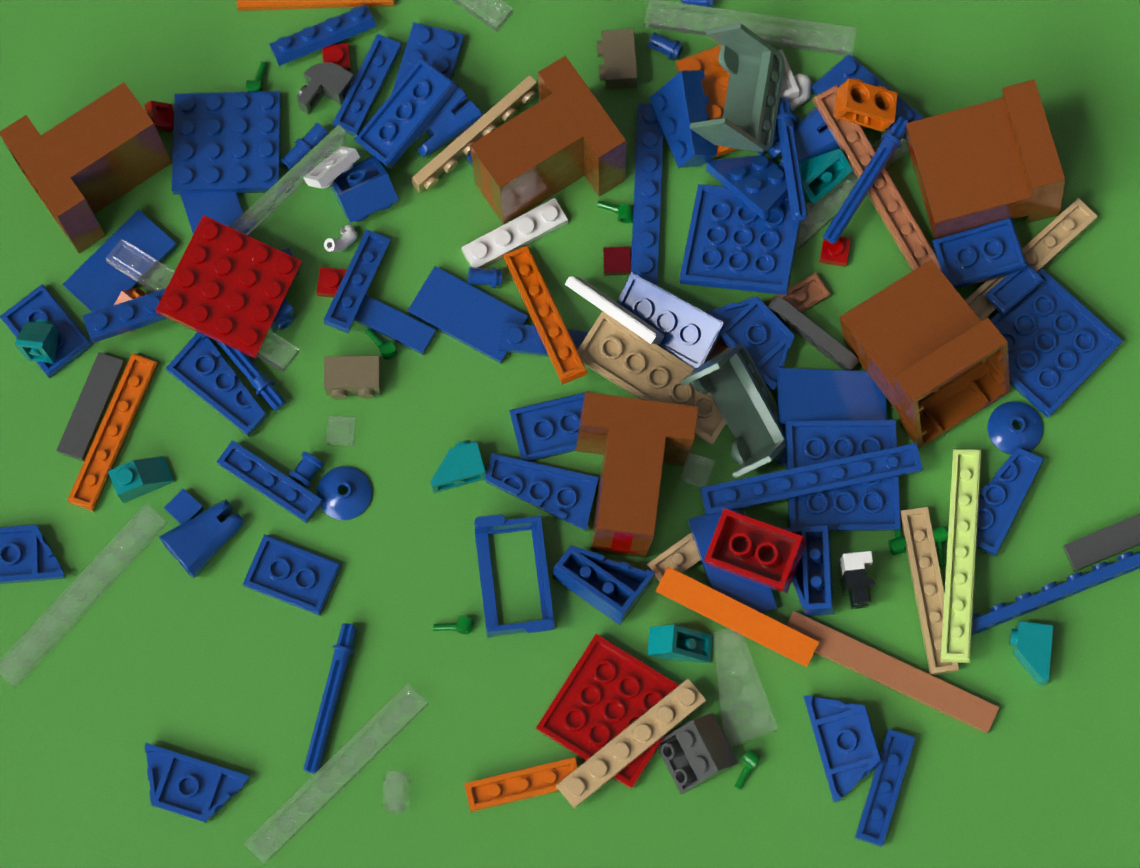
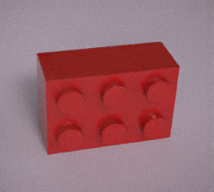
M724 508L704 561L711 567L787 594L807 541L801 535Z

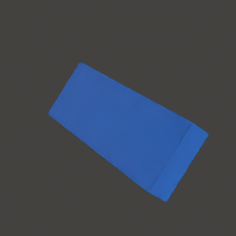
M367 295L355 319L356 322L422 355L425 354L436 334L435 329Z

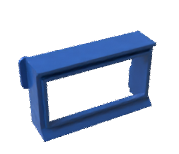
M500 514L477 517L474 522L487 638L499 635L554 630L555 623L541 516L505 520L504 516ZM531 530L542 620L498 625L488 535Z

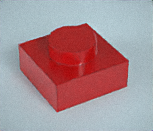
M348 43L322 48L323 63H334L351 72Z
M152 100L145 104V111L157 130L165 132L174 130L172 104Z
M840 237L835 244H831L823 238L819 263L846 267L851 238Z
M320 267L317 296L334 298L347 270Z

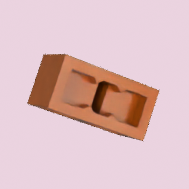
M849 78L837 88L834 118L883 132L895 122L897 92L890 91L884 86H873L864 83L860 79Z

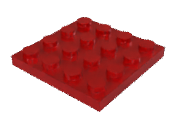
M203 215L156 308V313L256 359L302 265V261Z
M595 634L538 723L536 730L587 761L679 685ZM664 737L613 778L632 790Z

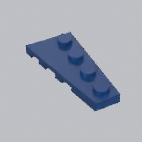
M850 54L811 86V92L819 95L835 85L839 88L850 78L860 79L864 83L873 86H884L892 91ZM897 95L895 121L898 117H903L909 122L924 119ZM892 123V124H891L888 128H886L885 130L889 132V130L891 129V127H892V125H893L894 123Z
M199 332L194 335L165 368L168 373L248 437L267 417L210 339Z
M1018 447L995 473L993 479L981 489L979 495L977 549L992 556H997L1044 462V458Z
M491 453L485 477L486 483L585 532L587 531L599 477Z

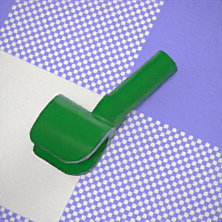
M261 62L255 80L246 81V90L248 92L263 91L262 80L267 67L266 62Z
M598 201L597 207L618 213L617 220L619 222L632 223L633 211L628 204L617 206Z
M370 328L366 330L365 333L376 344L384 359H390L398 355L392 340L383 344L382 340Z
M901 529L894 531L896 538L888 540L892 555L905 551L906 540L902 536Z
M941 526L932 530L939 567L945 566L941 542L948 540V533L945 527Z
M459 616L457 624H434L433 630L456 631L468 635L472 631L474 621L470 617Z
M751 749L740 759L746 765L734 786L740 790L751 770L759 763V756Z

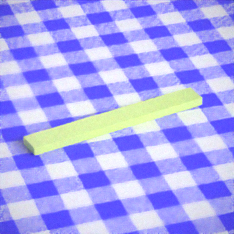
M953 449L941 645L942 662L970 663L981 450Z

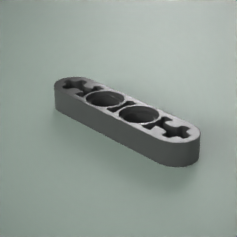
M776 296L768 305V308L781 322L843 370L853 371L859 363V359L852 352L784 299Z

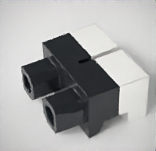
M871 551L843 554L838 563L842 595H849L851 609L867 608L868 603H871L870 592L875 586V581L870 577H866L865 573L873 562Z

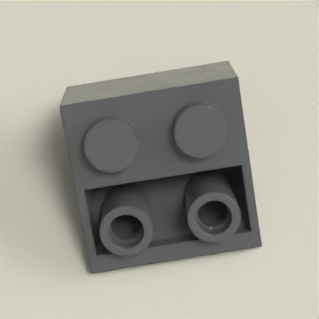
M713 713L689 721L663 738L658 747L681 794L720 776L739 764Z

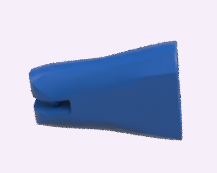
M457 83L455 84L458 88L414 140L416 141L421 138L425 132L430 136L417 149L423 158L464 133L483 116L478 107L471 100L468 101L466 99L468 96Z
M817 107L794 127L800 164L804 160L840 149ZM780 139L768 150L773 160L782 157ZM782 160L778 167L785 172Z
M227 499L159 536L166 549L176 560L178 559L180 565L192 578H195L203 570L219 549L245 523V520L239 513H234L222 523L220 522L233 510V506Z

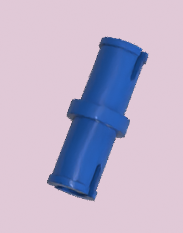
M316 123L302 139L298 138L294 148L280 162L293 173L294 169L307 156L311 157L314 154L313 150L329 133L319 123Z

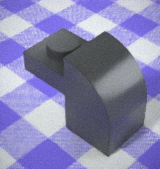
M324 62L313 65L304 73L308 85H304L297 95L300 110L309 115L323 95L342 105L355 79L354 75L334 63Z

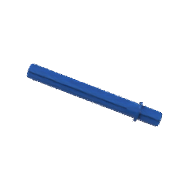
M780 97L776 126L779 131L791 216L794 221L799 220L802 222L808 216L794 130L796 119L791 111L790 100Z
M898 117L889 132L882 135L883 140L823 235V238L829 243L835 244L891 155H893L896 148L901 147L902 143L900 141L906 133V123H909L905 118Z
M216 341L251 382L252 386L257 390L256 395L258 397L263 396L275 411L285 405L286 401L274 387L275 382L269 380L247 354Z
M349 623L342 624L337 645L332 647L335 649L304 764V770L308 773L318 774L320 771L351 654L355 652L352 647L357 627Z

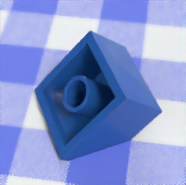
M374 156L353 165L350 170L337 176L334 179V183L330 185L350 223L362 221L369 214L377 210H386L393 203L399 201L388 173Z

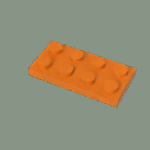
M721 45L678 60L675 64L678 73L680 71L704 70L705 78L702 79L704 95H708L709 104H706L708 120L713 118L722 119L730 74L723 69L718 60ZM716 145L717 154L715 157L737 149Z

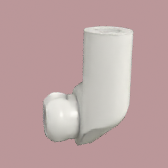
M797 74L794 76L799 89V97L790 99L792 112L810 98L811 80L807 75Z
M349 224L345 225V228H341L340 233L342 237L326 239L324 242L325 249L329 252L345 251L357 240L358 233L355 231L354 226Z

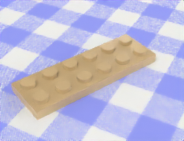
M604 311L601 312L577 350L584 365L637 399L698 407L695 435L713 445L725 426L726 421L710 393L702 394L694 389L692 383L683 386L680 382L694 368L658 345L650 344Z

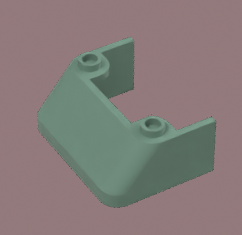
M741 23L706 29V35L721 45L718 60L723 69L730 74L723 118L690 123V129L714 145L754 152L770 150L773 145L785 70L782 54Z
M737 344L691 371L680 381L683 386L692 383L696 391H700L702 394L710 393L735 437V441L732 443L731 455L734 461L740 465L732 473L734 478L772 461L786 446L785 424L779 423L778 405L749 352L742 344Z

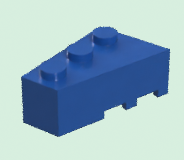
M704 70L680 71L649 98L678 168L702 166L717 154L716 145L690 129V123L708 121L706 104H709L708 95H704L702 79L705 78Z
M828 525L781 528L801 535L807 541L792 580L806 616L834 615L831 534Z
M571 545L555 565L552 578L621 625L652 584L655 572L631 567L629 563L604 558V555Z

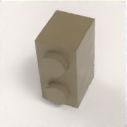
M633 29L602 31V41H597L598 57L603 56V65H599L600 81H605V90L637 88Z
M325 356L324 389L326 395L334 399H345L347 395H358L359 398L370 399L374 398V395H381L380 357Z

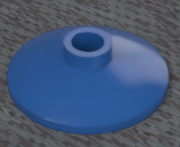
M1007 402L998 406L992 412L988 420L987 430L993 445L1000 451L1012 455L1018 447L1028 452L1033 450L1042 437L1043 426L1038 413L1032 407L1021 402ZM1012 422H1019L1021 429H1014Z
M343 466L330 470L322 477L318 484L317 496L322 499L323 502L320 507L328 516L337 520H351L360 516L368 508L372 497V489L368 478L361 471L353 467ZM341 487L348 488V493L345 495H340L338 491Z

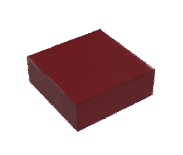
M603 247L604 276L630 275V247Z

